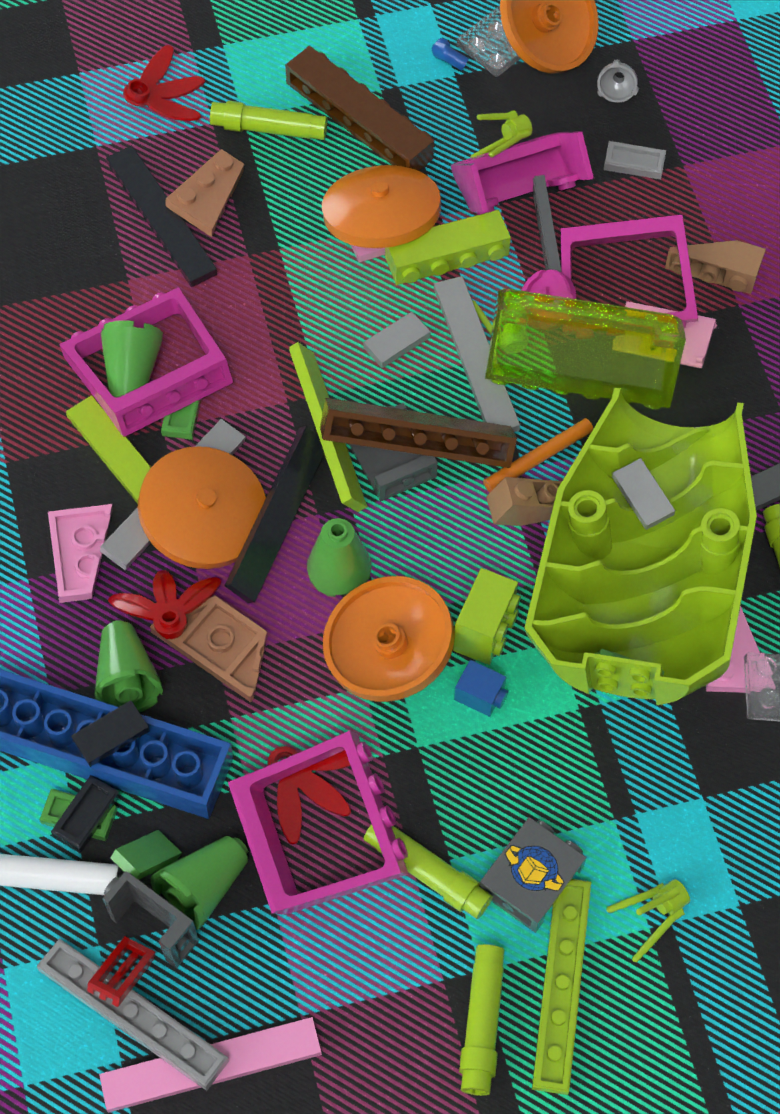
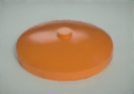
M500 0V15L505 35L517 55L531 67L545 73H562L579 66L591 54L598 35V12L595 0Z
M396 165L367 167L343 176L327 190L322 201L323 220L332 235L350 245L364 248L399 246L421 237L435 225L441 213L440 191L430 177L412 168Z
M187 447L165 455L150 468L139 492L138 515L147 538L163 555L188 567L215 569L236 562L266 497L256 475L238 458L215 448Z
M387 576L373 579L350 591L332 611L323 635L324 658L337 682L351 694L362 699L377 702L400 700L423 690L443 671L450 659L454 646V623L442 597L424 582L404 576Z

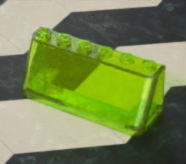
M502 289L498 291L485 379L498 385H506L508 383L520 384L522 387L530 390L539 388L551 389L553 392L562 395L569 394L570 392L577 393L589 399H599L600 397L612 399L614 388H621V393L628 404L631 402L641 403L651 409L670 408L686 341L683 322L680 318L666 313L514 289Z

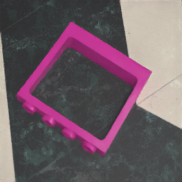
M683 215L561 228L562 273L568 276L571 281L572 250L575 247L668 236L675 237L686 299V309L679 312L586 322H574L572 313L568 321L562 325L564 336L575 334L577 340L594 338V332L606 331V336H620L625 334L624 329L637 328V333L654 332L655 326L668 325V330H679L686 328L687 322L698 321Z
M179 287L167 293H157L151 301L140 306H130L125 313L113 319L105 318L99 322L98 326L86 332L78 331L71 336V339L59 344L65 360L85 384L123 437L233 383L225 356ZM174 314H180L206 355L121 397H113L83 360L84 357L103 349L101 331L106 323L134 321V327L144 329V323L153 325Z
M347 731L307 750L228 782L271 913L287 915L408 875L403 860L408 857L406 846L400 838H395L392 826L396 825L394 813L389 806L383 805L380 794L384 793L383 783L376 773L372 774L368 762L373 760L371 750L365 742H360L358 733ZM345 750L385 863L380 869L298 894L264 796V788Z

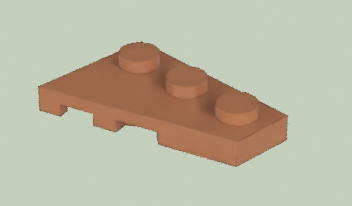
M221 149L166 198L165 206L212 237L216 224L225 211L230 196L232 197L244 172V163Z

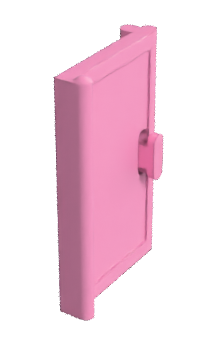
M627 301L622 318L678 311ZM698 315L697 322H687L686 328L679 330H668V325L655 326V331L650 333H637V328L624 329V335L616 336L613 339L612 350L702 368L713 330L717 327L716 319Z

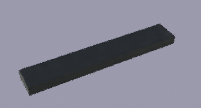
M131 145L106 157L108 166L190 287L216 276L217 268L184 220L165 206L166 194Z
M307 426L299 428L224 585L247 603L256 601L324 455L319 436Z

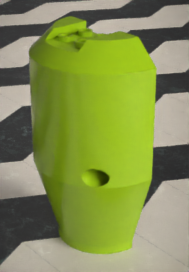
M614 388L612 399L557 489L525 624V631L530 641L554 672L569 685L587 694H590L591 690L595 689L623 697L656 699V705H662L677 701L717 680L727 671L731 660L757 518L742 420L744 403H737L735 412L721 423L695 428L664 424L642 415L626 402L621 393V388ZM640 458L675 510L674 516L645 530L612 478L613 472ZM601 649H605L632 659L606 656L595 653Z

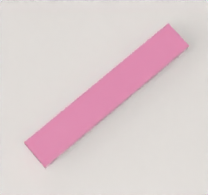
M313 1017L210 1044L229 1059L228 1064L212 1085L322 1055ZM161 1058L99 1074L108 1113L201 1088Z

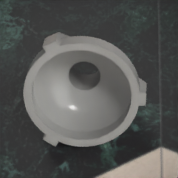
M614 60L613 63L605 66L598 76V95L600 97L603 96L608 101L615 103L627 101L633 95H636L639 90L635 71L629 65L621 63L620 60ZM621 72L624 74V77L618 78L615 73Z

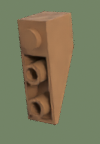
M738 240L687 245L692 277L702 279L707 283L729 287L737 292L752 293L764 257L765 248ZM670 247L665 269L682 274L678 247Z
M505 477L486 496L493 524L523 526L550 520L557 489L562 481Z

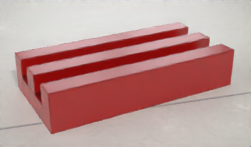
M124 936L89 980L87 992L94 994L97 991L100 993V999L106 1001L109 997L112 999V1005L119 1007L154 961L155 951ZM128 949L131 950L132 953L119 967L107 984L103 983ZM140 956H142V959L139 961L136 967L132 970V972L122 983L119 989L116 990L115 988L120 983V981L124 978V976L134 965L137 959Z

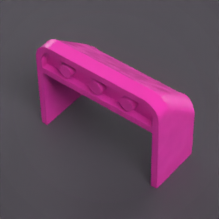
M582 131L548 134L512 145L492 158L489 157V153H485L450 165L453 177L469 210L477 212V215L495 211L494 206L499 204L500 201L533 192L534 176L545 175L546 186H558L559 190L576 186V180H590L594 178Z

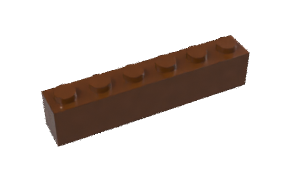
M309 45L285 64L286 84L391 165L404 166L420 171L433 160L434 140L429 133L421 131L413 125L405 115H400L392 109L384 99H379L371 93L366 85L358 83L349 76L345 69L339 68L329 61L322 52L316 51Z
M325 398L320 424L322 439L327 441L505 468L511 467L517 441L511 426L333 398Z

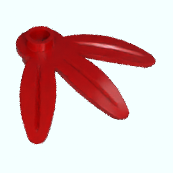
M165 45L148 62L140 79H133L124 87L123 96L132 105H147L156 113L170 119L180 121L199 120L201 115L198 111L165 100L187 95L205 83L203 77L193 76L158 84L169 69L174 48L171 45Z
M161 570L155 574L153 579V593L156 603L143 596L130 593L114 594L108 598V602L114 608L126 614L152 620L154 628L160 636L165 639H175L181 636L186 628V615L206 602L219 589L222 580L212 577L196 582L177 599L176 584L172 575L166 570Z
M288 746L278 747L269 755L267 766L278 762L280 758H288L298 752ZM345 750L279 780L277 788V814L281 830L288 843L297 844L301 834L302 809L298 788L311 801L331 813L344 817L351 814V808L342 795L324 779L312 773V771H331L351 766Z

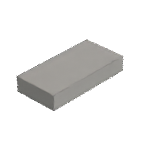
M609 141L604 170L661 180L666 150Z
M410 312L364 341L363 348L381 368H384L429 339L430 331L413 312Z
M641 458L613 472L612 478L645 530L674 516L675 510Z

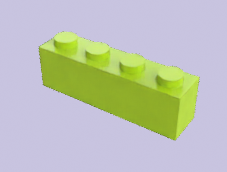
M495 210L434 226L424 235L411 242L385 248V258L396 285L413 283L421 278L443 275L448 271L470 268L478 263L489 260L496 261L504 256H508L511 237L500 211Z

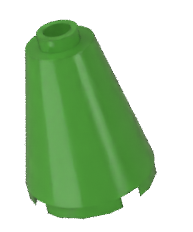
M113 321L104 324V329L102 328L101 341L108 390L113 397H121L149 383L163 341V332L159 328L144 323V329L134 327V321Z
M341 518L331 519L324 524L307 560V572L310 582L318 591L327 596L347 595L356 587L366 583L371 573V559L351 523Z
M116 620L105 626L101 633L94 693L95 700L116 707H120L131 700L139 713L143 712L158 702L157 696L159 693L162 695L163 692L162 682L134 626L128 622Z
M225 836L158 870L151 876L152 889L158 895L162 893L167 902L193 920L194 926L198 930L205 924L248 863L246 855L248 854V849L240 839Z

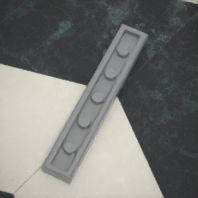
M463 276L434 283V292L483 422L511 426L514 432L519 431L520 424Z
M220 419L195 447L215 448L233 455L245 442L246 436L223 419ZM138 507L100 546V552L124 570L151 543L141 526Z
M60 938L36 966L42 974L206 1091L228 1064L229 1059L226 1055L135 991L131 990L119 1007L112 1005V999L109 997L106 1001L100 999V993L97 991L94 994L87 992L89 980L100 967ZM108 974L103 983L107 984L113 976ZM121 981L115 988L116 990H118L119 987L122 985Z

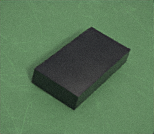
M130 700L71 735L89 767L150 732Z
M90 775L51 830L52 835L82 852L120 797L119 791Z

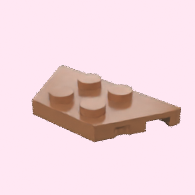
M217 596L209 598L198 608L186 615V628L178 638L165 639L155 630L154 624L150 626L151 633L246 700L251 702L254 699L268 637L267 631Z

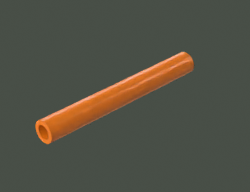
M584 418L512 462L510 468L504 467L483 480L485 488L490 493L505 477L518 478L590 434L594 429L592 423L587 418Z

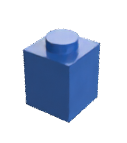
M470 660L455 687L454 700L490 717L495 707L501 709L509 691L505 689L506 676Z

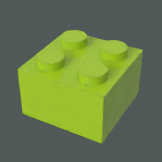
M480 568L455 623L454 652L488 665L491 664L494 655H501L507 640L505 637L507 629L513 628L519 613L517 608L521 596L517 595V581Z

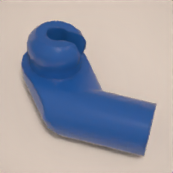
M444 38L438 39L432 45V53L436 58L451 64L461 71L469 60L466 56L452 49L448 40Z

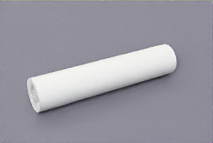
M0 854V886L104 895V891L111 880L115 877H121V868L117 864Z

